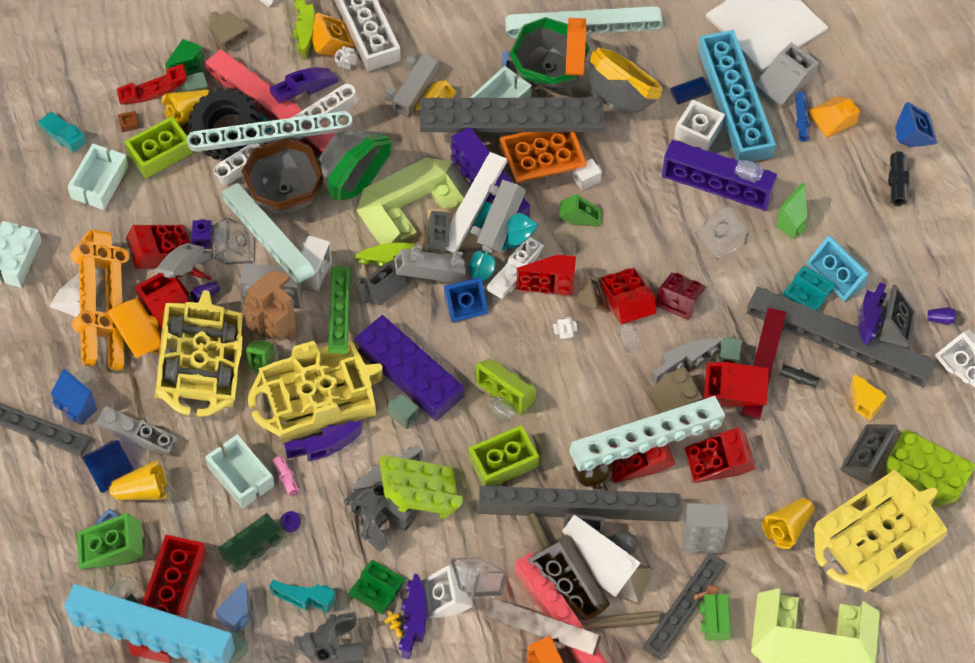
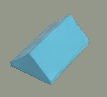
M830 235L805 263L812 271L836 284L833 291L843 301H847L866 286L869 273Z

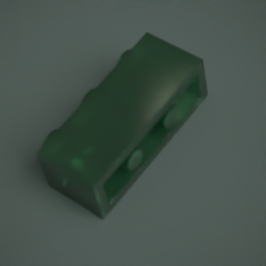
M266 513L218 547L220 557L234 573L238 570H243L253 559L260 558L271 546L275 547L281 542L283 538L282 530Z

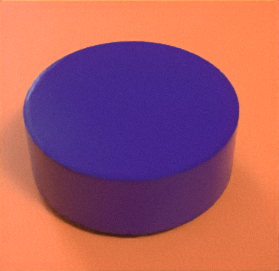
M288 511L280 519L281 527L286 532H295L301 526L300 516L296 512Z

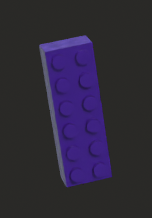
M468 127L451 136L450 158L454 165L457 164L463 177H467L470 185H472L490 152L471 127ZM502 170L495 186L500 187L502 180L513 182ZM490 192L486 201L493 204L496 196ZM523 197L517 213H522L530 218V205Z
M671 140L664 156L662 170L663 178L763 211H767L777 174L770 170H764L752 164H746L734 158H727L718 153H712L700 147H694L675 140Z
M383 314L354 338L356 350L371 364H381L383 374L436 422L464 398V386Z

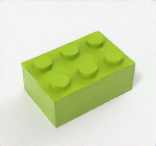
M172 116L124 141L128 156L145 179L193 154V151L188 147L187 135Z
M522 425L468 447V459L483 486H497L539 467V455Z

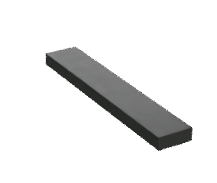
M0 404V426L81 457L91 441L90 437Z
M710 553L707 555L644 644L643 649L659 660L662 658L703 598L695 599L694 595L706 591L709 585H713L726 567V563Z

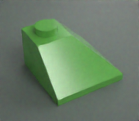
M801 183L780 207L776 225L778 229L793 239L798 234H802L807 228V204L804 183Z

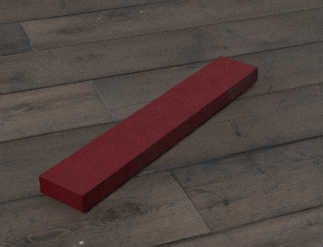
M767 308L753 366L769 368V382L786 316L785 311ZM743 406L741 416L760 420L763 406Z

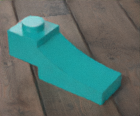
M52 111L38 121L39 126L47 134L72 153L87 143L85 134L74 124H68Z
M274 579L269 585L272 595L304 611H307L309 606L312 605L329 613L336 601L334 590L327 585L316 584L315 587H298L284 584Z

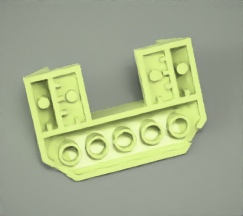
M426 157L364 188L357 213L379 245L404 243L416 237L417 232L400 208L430 193L440 208L458 209L470 186L452 162Z
M780 588L757 593L751 652L762 663H876L880 611L866 602L862 601L860 607L839 604L836 635L796 629L798 597L780 595Z

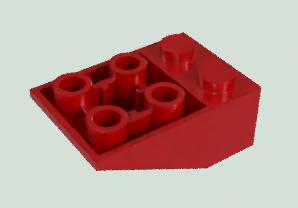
M184 224L132 225L125 238L135 269L156 268L174 249L187 243L191 244Z
M557 254L518 267L516 290L523 292L535 291L543 294L556 293L563 296L573 295L576 256Z
M627 268L599 278L612 311L620 324L657 314L654 294L635 268Z
M158 273L138 284L135 288L138 299L150 316L156 318L158 327L162 332L166 303L185 304L189 300L176 278L164 277L163 273Z
M730 362L706 363L704 399L715 396L721 407L765 406L768 399L769 368Z
M739 427L684 447L694 483L735 477L756 469L747 434Z
M669 444L663 447L656 446L650 448V450L644 453L632 454L626 459L614 460L612 476L614 482L618 483L656 474L676 465Z

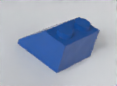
M64 369L51 392L52 404L59 411L62 409L70 421H76L79 425H82L98 410L93 393Z

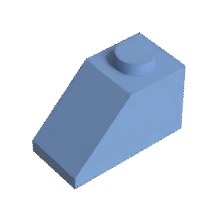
M244 582L215 611L217 619L235 633L244 629L249 622L248 591Z

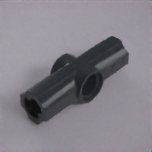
M896 151L890 156L888 186H890L891 203L894 206H902L907 203L909 171H907V155Z

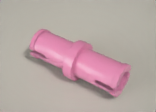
M284 456L276 457L272 462L279 474V481L283 482L288 496H293L300 491L293 478L294 473L289 469Z

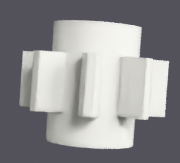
M342 46V50L339 49L336 52L335 61L338 62V67L350 69V66L356 64L357 55L354 53L355 49Z
M571 317L558 318L557 324H553L554 333L556 335L559 334L561 339L573 337V331H578L577 323L575 320L572 321Z

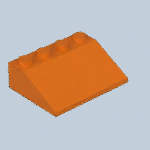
M522 132L500 138L501 155L507 158L505 166L516 184L587 167L575 132Z

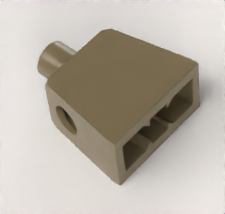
M214 11L209 15L211 20L209 23L211 36L222 51H229L251 36L249 25L232 12L226 11L220 15L217 11Z

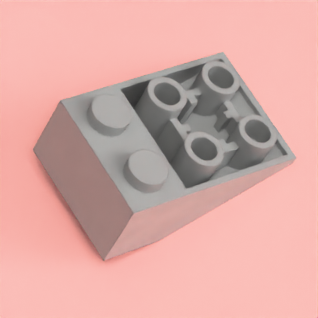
M791 42L777 55L754 86L782 107L816 76L819 62Z

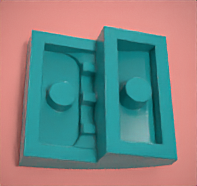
M803 266L794 276L793 281L785 289L782 296L796 303H802L810 309L819 310L836 284Z

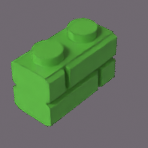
M704 595L703 602L699 603V612L704 614V621L700 623L701 633H705V640H730L729 595Z

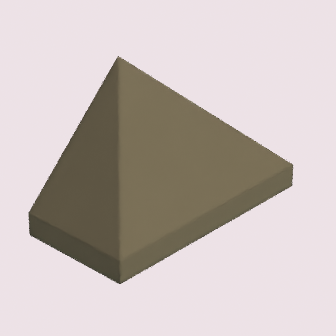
M586 275L576 302L607 313L609 309L600 280Z
M640 564L621 589L619 598L639 604L652 568Z

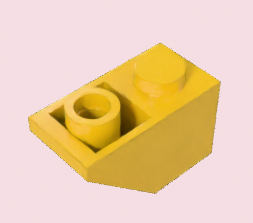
M855 374L850 385L854 410L871 421L884 406L887 396L880 389L870 385L865 378Z

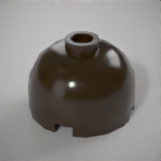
M613 462L607 465H598L589 471L583 470L579 472L576 465L572 467L577 481L585 487H593L594 490L604 488V483L611 479L614 471Z

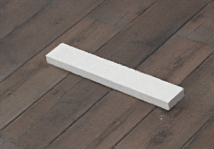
M489 153L450 222L449 246L445 250L452 253L458 251L490 194L488 192L490 184L495 185L507 163V158Z

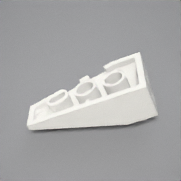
M95 267L97 299L106 281L105 269ZM79 273L58 291L50 307L75 317L80 313Z
M968 329L936 353L935 356L947 371L952 374L954 373L963 379L962 381L975 387V334L971 329Z
M575 515L562 530L564 535L568 534L597 583L616 597L640 565V562Z

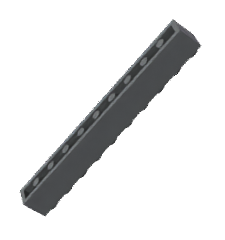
M757 286L748 304L746 312L748 315L764 321L767 308L785 311L784 330L922 388H925L936 362L929 356L916 353L910 348L880 341V337L877 335L875 339H870L868 345H865L857 326L846 324L838 318H832L821 311L810 309L802 303H796L785 296L774 294L766 288Z
M480 486L479 514L527 516L534 512L541 517H565V513L605 517V519L679 522L681 493Z

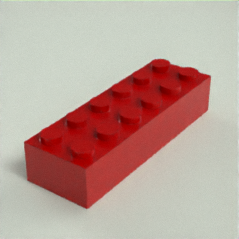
M165 534L141 605L186 618L207 554L205 543ZM130 642L128 643L131 655L164 663H171L173 657L167 652H155L149 649L148 646L142 644L141 646H136Z

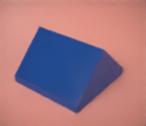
M481 277L444 285V301L451 322L488 314Z

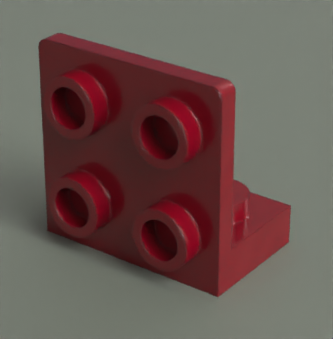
M671 272L659 288L655 305L689 320L695 303L705 291L706 286L701 285L696 280L687 279L680 273Z

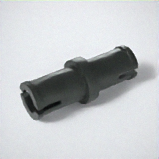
M783 364L779 374L780 376L795 380V383H803L815 389L820 379L819 376L804 372V369L800 368L799 370Z

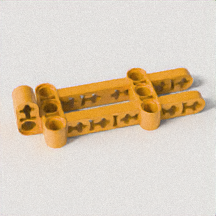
M90 229L70 253L72 261L79 264L80 313L73 319L72 327L76 332L80 333L82 365L93 367L96 364L97 336L107 338L109 369L121 371L124 365V338L110 318L108 311L122 304L121 267L128 261L129 254L124 248L112 246L110 232ZM95 267L105 269L106 313L96 311Z

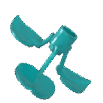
M485 201L472 224L473 226L483 228L492 206L491 203ZM522 213L514 214L508 222L507 227L509 231L501 250L506 251L508 248L517 249L534 233L539 224L531 220L527 215ZM476 251L469 262L471 278L481 277L482 283L489 279L495 270V260L493 256L489 255V252L484 254L482 251Z

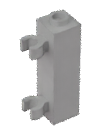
M422 54L418 61L412 56L407 57L405 68L411 70L407 79L398 92L391 87H388L385 91V94H387L385 99L392 102L394 112L408 118L410 117L416 104L439 71V60L433 56Z
M502 180L500 187L490 184L488 192H491L496 197L483 228L473 226L470 233L478 237L477 243L482 246V250L489 253L493 251L501 252L507 232L509 231L507 227L508 222L514 214H517L526 192L518 184Z
M415 245L412 250L401 249L394 258L396 274L402 276L456 283L466 272L464 260L461 257L463 252L455 251L451 256L421 251L422 246Z

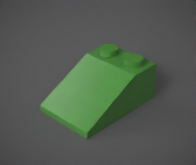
M128 513L77 532L78 564L80 569L127 564L143 558L141 521Z

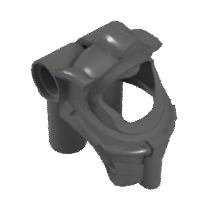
M382 481L374 483L371 488L364 489L361 492H352L344 500L347 506L350 505L352 512L361 517V539L365 541L368 539V542L380 552L386 548V537L379 528L385 520L389 518L404 531L414 522L412 516L415 510L408 508L405 513L398 511L399 507L390 498L386 499Z
M356 613L339 614L338 617H336V614H329L327 621L320 625L315 632H307L301 637H293L296 651L308 657L312 663H364L362 642L339 646L336 639L340 634L348 632L356 626Z

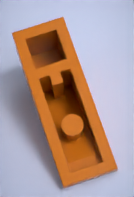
M568 18L565 75L584 76L587 18Z

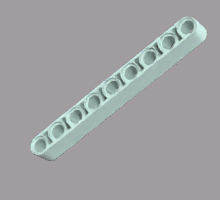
M655 6L513 14L505 18L506 35L509 38H517L524 24L544 17L568 24V18H587L586 34L658 30L663 26L661 9Z
M340 111L193 131L188 134L187 143L192 151L198 152L279 141L285 138L294 139L337 133L350 129L352 117L348 112ZM346 118L349 122L346 125H341L339 119ZM323 120H327L330 122V126L325 128L320 123ZM310 123L312 128L305 130L302 128V125ZM290 125L293 127V131L287 133L283 128ZM267 128H273L275 130V133L273 135H267L265 133V130ZM253 130L257 134L255 137L250 138L246 133ZM236 133L238 137L236 140H230L228 135ZM216 135L220 139L218 142L212 143L209 138ZM199 138L201 142L198 145H193L191 140Z
M238 183L221 191L222 198L228 207L296 284L315 275L309 261Z

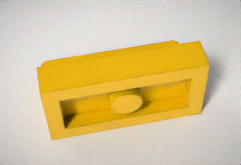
M446 80L433 82L422 98H453L457 92ZM420 100L415 106L417 110H420Z

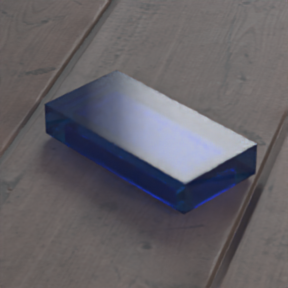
M703 76L670 88V92L678 105L707 95L711 91Z

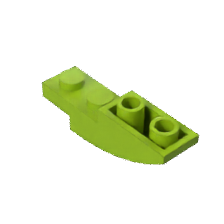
M293 0L295 11L299 10V14H297L298 21H295L296 29H293L294 39H298L299 42L296 43L297 53H301L302 60H306L313 46L311 38L315 20L313 4L306 5L305 0Z
M388 243L377 245L357 253L355 259L359 260L360 264L370 265V262L378 263L377 266L383 267L389 261L393 262L401 249L412 250L415 244Z

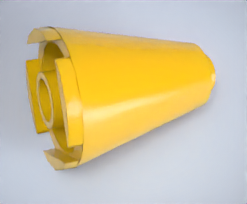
M196 90L164 94L162 105H166L167 110H164L166 118L172 116L178 125L183 127L190 120L189 115L191 111H194V104L199 103V99L202 96H207L209 91Z
M152 461L112 481V485L109 487L111 496L115 497L116 500L166 499L168 492H164V487L167 486V481L162 466H157L159 461Z
M800 498L767 514L762 521L764 534L769 540L772 538L776 542L775 546L782 549H790L795 545L814 514V504L809 499Z

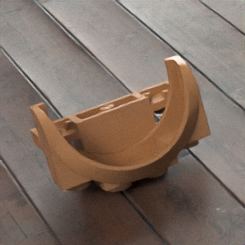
M279 271L265 274L248 288L244 303V314L247 319V326L258 335H263L266 339L274 337L279 342L286 337L293 341L297 338L292 298L281 289L290 281V276Z

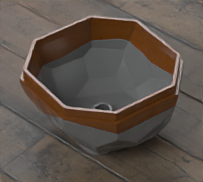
M289 138L254 148L241 170L255 203L270 213L294 214L311 206L315 202L324 181L322 169L312 148L309 145Z

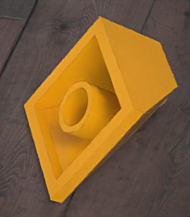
M321 13L315 15L311 41L314 45V50L318 54L333 56L339 49L342 50V46L355 47L343 20Z
M836 96L809 109L808 114L826 138H829L857 124L860 110L850 98Z

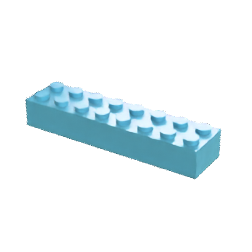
M730 30L700 36L698 52L719 111L725 114L724 126L736 160L748 163L773 158L776 144L735 31Z
M73 584L64 604L71 624L76 627L82 628L85 626L95 633L102 634L104 632L110 634L114 639L121 640L123 638L129 640L133 645L141 646L142 644L148 646L152 651H164L174 658H186L191 663H229L235 649L230 632L77 584Z

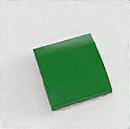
M371 560L361 572L358 581L349 590V596L383 615L406 582V578Z

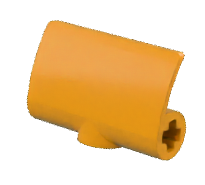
M138 298L126 301L108 311L110 318L135 358H139L148 352H152L153 355L159 353L161 334L158 331V322L154 316L147 314Z

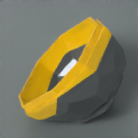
M597 48L596 51H593L590 58V85L592 87L590 93L596 98H603V103L612 110L620 113H639L655 103L662 95L663 88L660 84L630 60L608 49Z

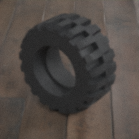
M219 88L215 92L213 90L208 92L207 96H202L199 99V103L194 104V111H191L189 115L188 127L190 128V133L212 129L218 119L231 114L239 116L235 126L259 123L262 120L253 101L247 94L240 90L235 91L234 88H227V90ZM253 130L246 133L250 138L255 137L257 134ZM236 133L228 135L230 140H236L238 137ZM216 135L209 138L212 143H216L220 139ZM193 138L197 145L200 144L201 140L199 138ZM247 145L206 150L203 153L211 156L212 159L219 160L221 158L225 160Z

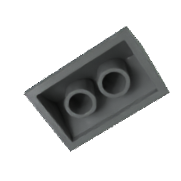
M896 284L892 285L879 340L908 347L910 346L916 311Z
M866 424L840 470L867 485L893 441L898 428L897 425Z

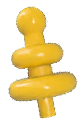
M391 611L387 612L389 617L384 622L386 624L391 623L390 629H395L396 636L402 637L403 631L400 630L402 622H397L401 615L399 613L393 615Z

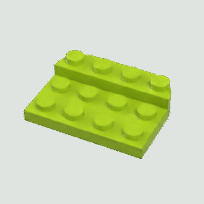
M904 428L887 458L884 469L886 474L896 470L919 492L933 487L936 488L937 494L932 505L940 507V505L954 504L958 500L975 468V464Z
M382 455L379 458L386 499L390 498L399 507L398 511L405 513L409 508L439 513L440 518L445 519L462 505L463 498L457 495L453 467Z

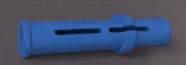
M797 92L795 94L798 140L807 142L810 140L807 94L805 92Z

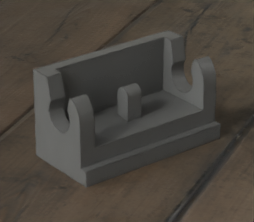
M431 211L427 223L426 252L433 253L434 249H440V254H443L446 247L449 246L450 213Z

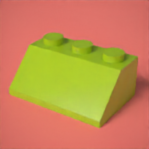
M487 359L476 364V384L521 416L536 400L535 388L530 383L523 382L514 372L506 370L500 362Z

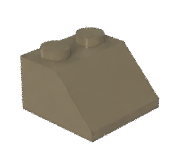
M685 367L668 373L648 391L660 413L703 399Z

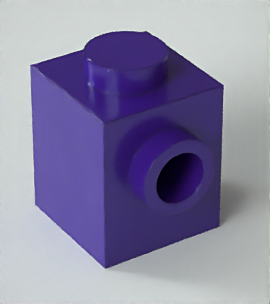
M193 220L192 244L203 246L204 249H212L213 226L211 220Z

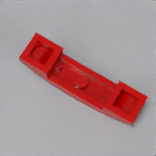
M180 64L166 70V75L136 86L132 82L117 88L119 103L122 105L146 102L172 92L187 80L184 65Z

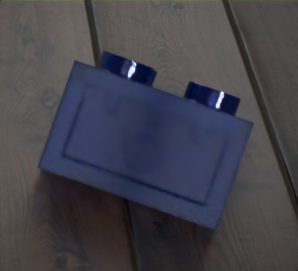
M114 439L80 457L82 463L87 466L101 493L109 490L112 481L134 471L118 439Z

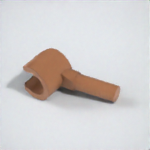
M709 585L706 591L695 594L694 598H703L706 594L718 595L717 590L721 589V587Z

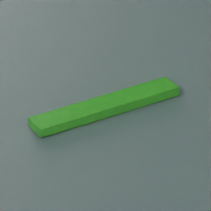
M331 266L328 353H348L350 268Z

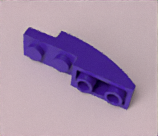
M307 68L285 75V81L270 87L269 92L280 104L305 92L311 95L338 83L339 79L329 68Z
M879 282L875 293L867 290L859 311L858 327L861 339L865 345H868L870 339H875L884 320L881 317L883 312L881 306L887 296V293L884 292L887 285Z
M348 421L341 425H329L326 428H322V436L314 435L307 439H294L284 443L287 459L307 455L309 462L329 456L343 449L362 433L361 421Z
M414 574L413 580L408 581L406 592H409L407 599H403L401 610L404 611V618L406 619L404 625L406 635L405 638L401 637L398 650H401L402 658L409 660L414 642L423 643L426 629L425 594L418 574Z

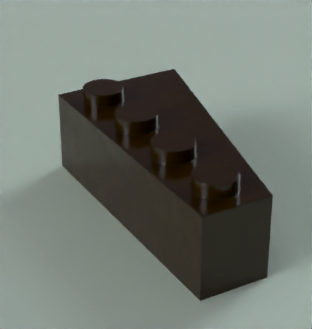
M568 534L535 552L527 559L540 570V574L544 578L547 577L555 585L554 588L559 593L564 594L572 607L586 621L601 614L610 605L609 600Z

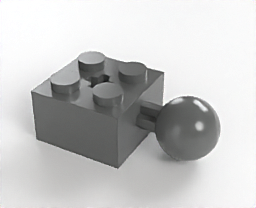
M565 513L563 529L575 515L604 536L605 517ZM627 531L616 532L612 537L605 536L629 555L635 550V538Z

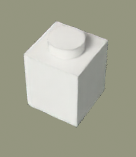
M593 159L586 161L587 167L573 170L572 178L581 191L601 182L602 169Z

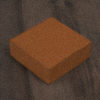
M136 111L118 114L122 132L140 129Z

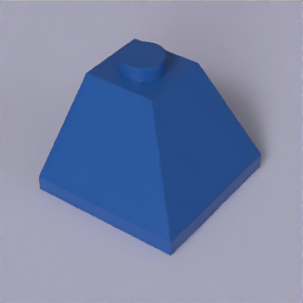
M906 102L895 126L898 142L909 148L935 145L937 139L929 113L910 102Z

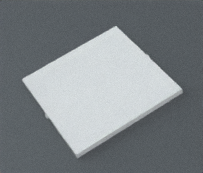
M727 0L706 13V17L721 32L735 31L742 53L761 72L765 71L777 55L791 42L800 48L828 30V26L801 0Z

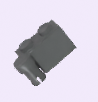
M389 261L368 278L361 277L359 278L360 280H357L360 301L363 303L373 301L378 305H381L407 286L406 277L396 274L395 263Z

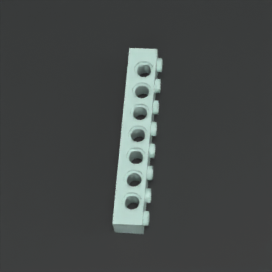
M713 396L573 441L569 453L579 472L583 470L589 471L598 465H607L620 458L626 459L632 454L644 453L656 446L663 447L669 442L681 441L687 436L699 435L708 429L715 430L722 425L725 414L716 397Z

